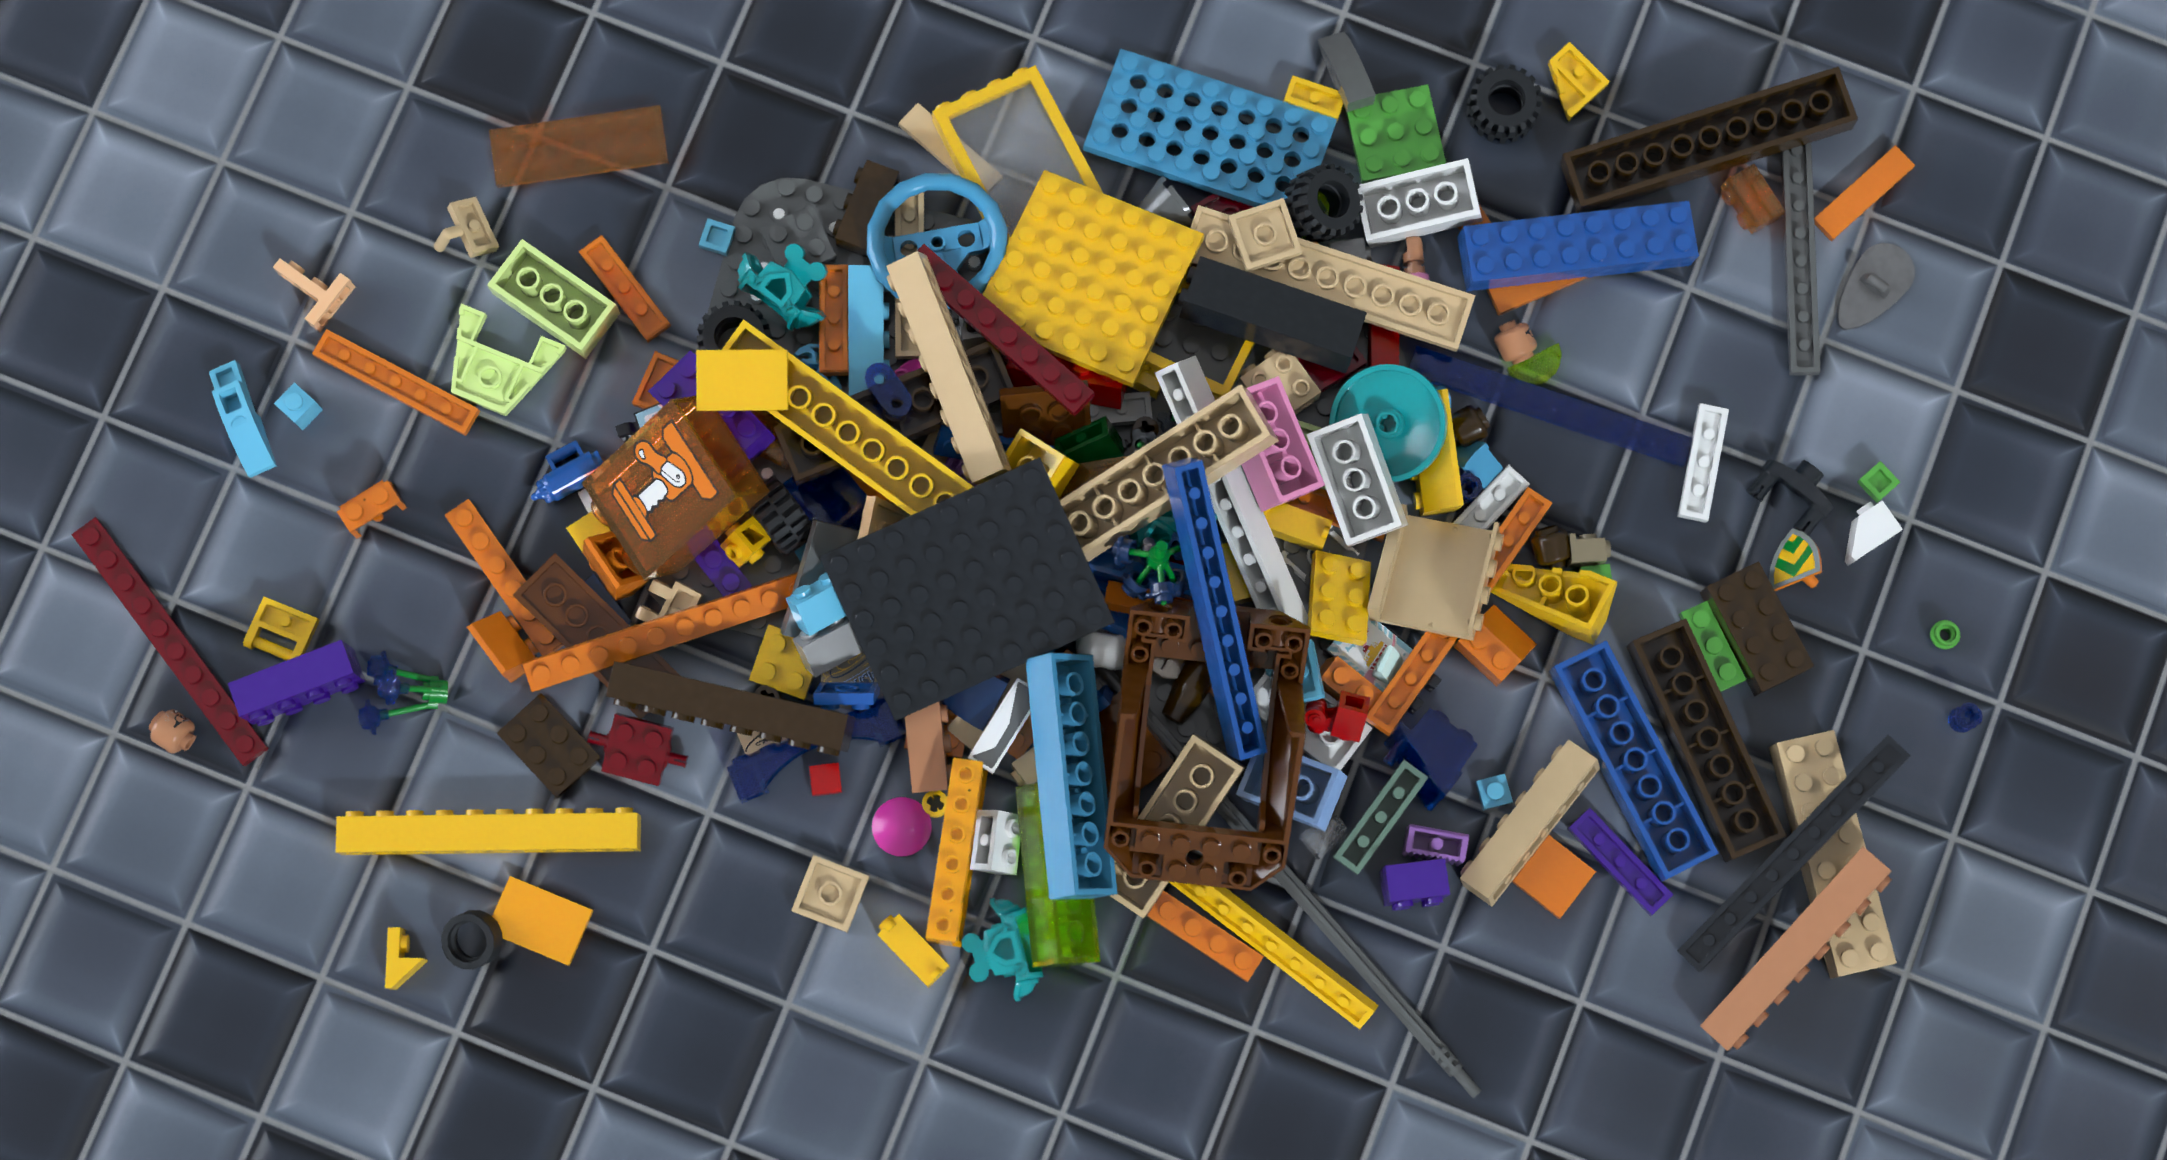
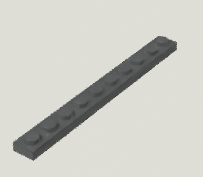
M1811 143L1781 152L1789 375H1819L1821 373Z

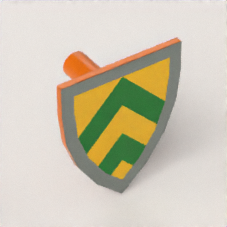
M1792 528L1774 554L1769 573V581L1774 591L1803 581L1810 588H1814L1818 584V579L1815 575L1822 573L1820 551L1814 540L1800 530Z

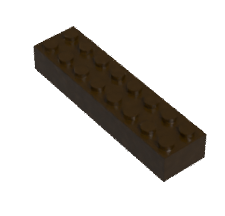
M987 341L965 350V353L989 410L1000 405L999 389L1012 388L1013 384L998 349ZM923 368L850 396L911 441L939 430L940 425H945L940 415V411L943 410L939 399L936 400L929 387V384L932 383L929 373H926ZM781 423L774 426L775 435L796 486L845 468L786 424Z
M1687 619L1680 620L1630 642L1626 646L1724 862L1731 861L1786 837L1787 835Z
M614 661L606 697L614 698V705L637 710V706L640 704L643 705L642 711L666 716V712L670 711L672 712L671 718L692 723L695 722V718H701V725L722 730L724 724L731 725L729 730L731 732L752 736L753 731L760 732L759 738L781 743L783 737L789 739L788 745L810 750L811 744L818 745L817 752L839 756L840 751L848 752L856 717L617 661Z

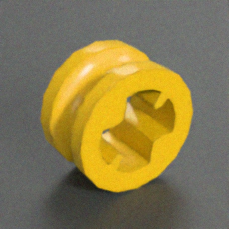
M942 791L926 793L922 800L924 811L930 817H942L945 814L947 796ZM933 796L941 797L940 802L944 804L941 810L937 808V812L931 811V805L927 803L930 798L934 800Z

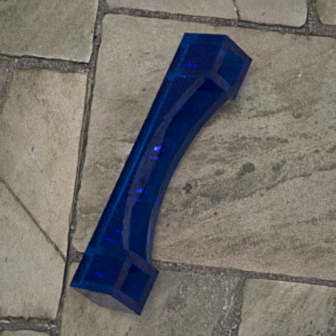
M885 698L876 701L874 705H870L871 709L860 713L859 710H853L846 713L856 717L851 740L875 741L879 743L880 747H883L906 737V730L902 720L895 721ZM788 742L780 746L773 743L759 749L760 754L749 758L748 754L733 759L731 761L733 765L728 766L727 769L739 800L743 804L770 793L768 786L780 771L798 757L818 748V745L811 744L810 750L788 745Z

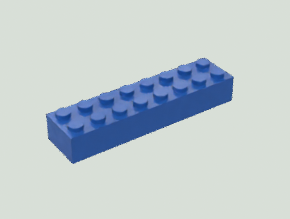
M1689 201L1463 226L1457 235L1466 291L1690 266L1699 256Z
M1607 640L1555 665L1549 673L1591 754L1598 759L1600 771L1655 876L1662 882L1718 854L1717 848Z

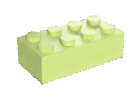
M521 239L487 284L493 295L585 359L620 314L617 305L523 239Z

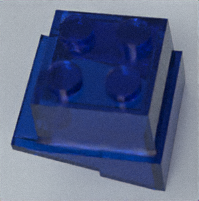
M1430 708L1412 730L1405 726L1402 721L1398 724L1391 735L1384 741V745L1389 752L1383 758V761L1387 765L1393 766L1396 761L1400 764L1401 761L1405 760L1428 777L1416 795L1423 805L1431 811L1448 794L1463 774L1461 769L1478 744L1473 741L1474 738L1469 732L1452 725L1444 713Z

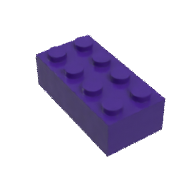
M691 350L648 391L733 479L776 439L770 430L751 411H697L696 355Z
M339 640L229 682L228 686L239 717L253 725L264 726L275 721L274 717L280 714L292 715L302 711V706L313 702L317 705L327 702L331 699L330 695L340 691L342 694L353 692L359 689L358 684L366 681L355 650L343 640Z

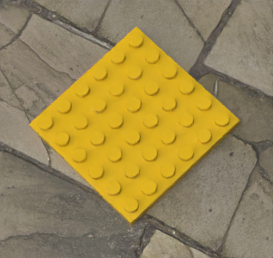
M1044 170L1007 244L1006 254L998 269L990 278L983 295L1050 354L1133 388L1204 239V233Z

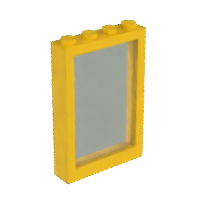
M1036 65L1030 68L1022 67L1006 79H995L988 83L985 88L979 91H968L961 96V99L952 103L949 101L943 102L932 111V122L960 176L979 184L998 203L1008 228L1007 244L1044 170L1103 193ZM977 208L982 219H984L983 213Z

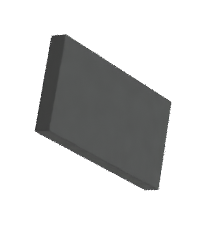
M813 519L792 594L798 587L810 585L819 580V577L826 573L820 556L857 540L859 530ZM788 606L780 633L795 638L799 636L802 630L798 628Z

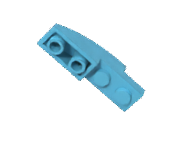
M233 360L209 371L214 387L212 394L216 406L248 477H254L276 467L277 465L261 417L255 412L240 364Z

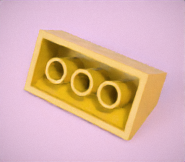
M1448 389L1438 390L1444 401L1448 419L1444 445L1437 458L1427 469L1410 478L1416 484L1417 492H1413V504L1415 510L1419 509L1420 517L1454 513L1464 505Z

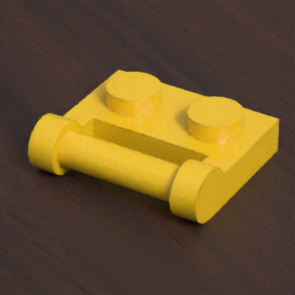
M263 596L246 633L243 646L251 650L257 648L287 661L306 653L320 620ZM265 629L297 642L294 650L259 637L261 630Z

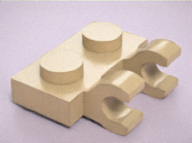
M653 579L648 590L666 599L659 614L642 605L639 606L635 617L647 622L699 605L704 594L679 581H675L673 587H670L658 579Z

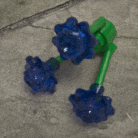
M382 651L380 655L371 656L368 661L367 675L374 678V685H378L377 693L385 699L386 705L395 704L399 694H408L409 692H421L422 700H427V702L387 710V708L378 710L375 705L372 706L369 699H366L365 707L358 710V718L362 729H370L373 735H377L376 729L380 726L381 721L389 720L391 716L424 709H438V704H446L448 681L439 680V676H426L398 669V666L389 663L386 651ZM397 675L423 681L422 686L401 682Z

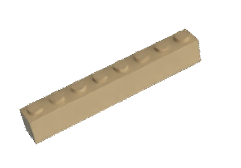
M916 251L887 265L886 267L889 272L887 276L888 284L894 292H897L899 297L898 309L903 318L908 320L911 328L908 329V334L912 343L915 346L918 345L921 356H919L920 365L926 373H929L931 378L930 390L934 398L940 401L943 409L940 411V415L944 424L947 427L950 426L953 434L951 438L952 446L957 454H961L964 462L962 465L964 476L968 481L979 485L1012 470L927 255Z

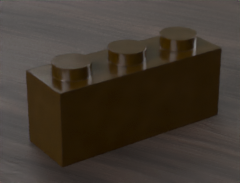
M866 160L864 168H858L854 178V183L857 185L853 194L848 193L843 205V209L846 212L842 220L838 219L832 233L835 236L838 247L868 257L866 253L867 226L876 206L889 191L900 183L899 171L870 160Z

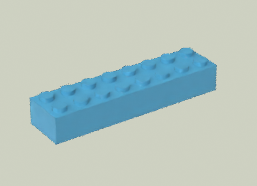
M1048 653L1028 658L1026 671L1049 900L1093 899L1116 895L1118 893L1114 859L1104 849L1108 796L1093 655Z

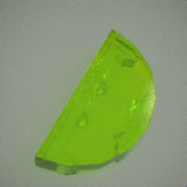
M1559 343L1535 354L1525 361L1508 367L1506 371L1514 380L1524 385L1535 386L1546 383L1556 374L1560 366L1562 352Z

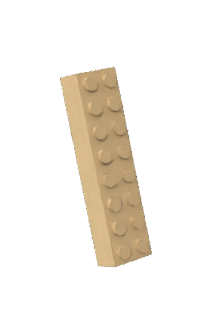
M1240 384L1061 499L1060 502L1089 562L1113 547L1114 542L1119 536L1132 535L1172 509L1162 465L1189 457L1203 460L1209 486L1279 440L1251 392Z
M1834 730L1778 742L1769 747L1791 833L1847 777ZM1857 813L1801 868L1810 904L1862 847H1865ZM1877 890L1869 896L1868 899L1872 903L1860 916L1855 912L1849 918L1848 922L1851 926L1840 938L1834 935L1827 943L1831 948L1824 955L1830 979L1897 964Z

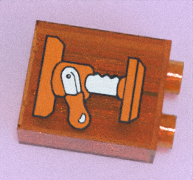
M696 396L671 399L582 482L592 498L591 510L594 516L603 525L611 528L623 547L622 558L631 571L642 576L644 580L679 573L770 492L718 411H697Z

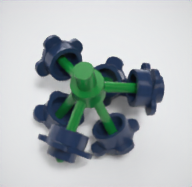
M1174 532L1171 536L1169 549H1167L1168 544L1165 541L1155 543L1151 537L1144 538L1139 549H1137L1136 540L1131 539L1130 535L1127 534L1125 537L1119 536L1114 542L1112 555L1115 558V565L1119 566L1121 563L1131 564L1134 561L1144 566L1142 572L1132 571L1130 574L1123 573L1121 576L1124 581L1122 589L1128 596L1132 598L1139 597L1143 601L1152 598L1155 604L1166 605L1173 602L1175 597L1190 589L1188 579L1185 577L1186 572L1177 568L1171 569L1168 563L1170 555L1178 561L1183 560L1177 532ZM1157 570L1158 583L1151 584L1147 575Z

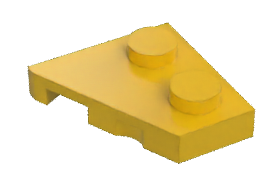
M1571 42L1566 44L1548 62L1561 105L1569 121L1610 82Z

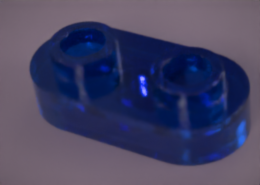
M884 363L872 364L865 373L867 388L887 415L893 418L906 416L912 407L910 393L890 366ZM877 375H882L886 380L883 384H877L874 378ZM894 399H900L903 405L900 408H894L891 402Z

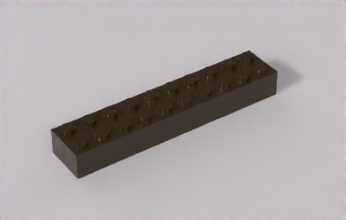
M1837 66L1563 153L1560 165L1577 213L1592 212L1852 130L1858 117L1840 68Z

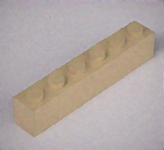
M1569 739L1564 746L1559 745L1551 756L1552 761L1546 769L1541 768L1533 779L1534 784L1528 792L1523 791L1515 802L1516 807L1510 815L1505 814L1500 819L1497 825L1498 830L1492 838L1487 837L1479 847L1480 853L1473 861L1469 860L1461 870L1460 874L1462 876L1460 880L1463 886L1491 907L1600 769L1597 758Z

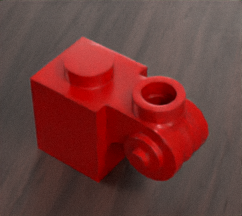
M1341 690L1338 703L1333 708H1328V704L1323 698L1308 702L1305 709V722L1308 730L1317 734L1324 731L1331 732L1330 736L1338 737L1344 741L1359 743L1368 715L1370 697Z

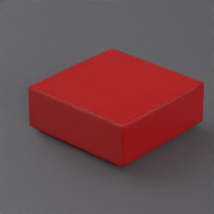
M839 762L809 766L812 796L842 793Z

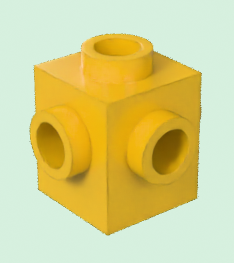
M752 516L742 525L737 522L725 532L727 538L720 547L725 551L727 557L740 568L747 561L754 564L765 554L762 549L771 538L755 517Z

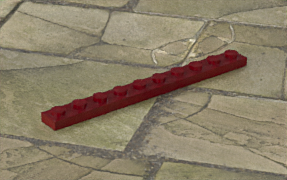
M95 517L71 534L241 765L247 766L269 749L251 723L239 717L231 696L101 521Z

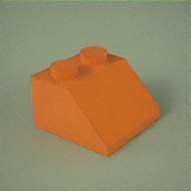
M623 529L587 537L584 540V556L588 560L591 569L597 573L605 585V589L615 601L633 596L654 577Z
M1493 604L1485 612L1481 631L1476 630L1474 640L1460 638L1454 648L1497 687L1537 643Z
M501 611L467 626V629L501 675L510 683L525 673L522 662L536 658L535 654L539 652L529 638L523 640L519 635L518 631L522 628L512 615L506 617Z

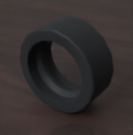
M469 910L451 918L444 926L441 935V945L446 958L454 966L464 970L477 969L492 962L500 953L503 944L502 931L498 922L490 914L481 910ZM467 922L477 924L486 936V950L478 957L466 955L458 944V930Z

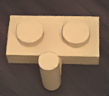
M476 196L451 202L447 209L455 226L442 230L434 243V249L442 252L451 239L461 237L470 258L496 252L499 245Z

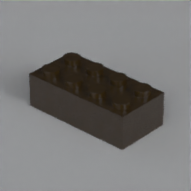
M1759 561L1705 587L1700 592L1704 602L1708 601L1754 697L1814 667Z

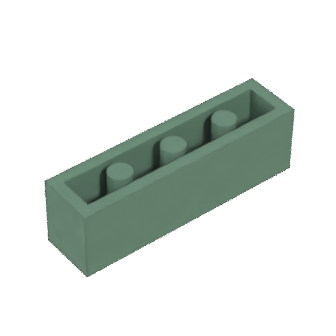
M1401 761L1335 852L1333 858L1358 875L1428 777L1407 761Z

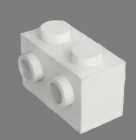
M977 810L970 869L995 875H1017L1024 816L1000 810Z

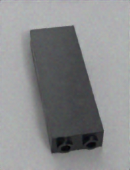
M1200 256L1196 267L1191 265L1186 278V282L1190 283L1188 289L1182 288L1177 303L1182 306L1180 318L1346 374L1367 312Z

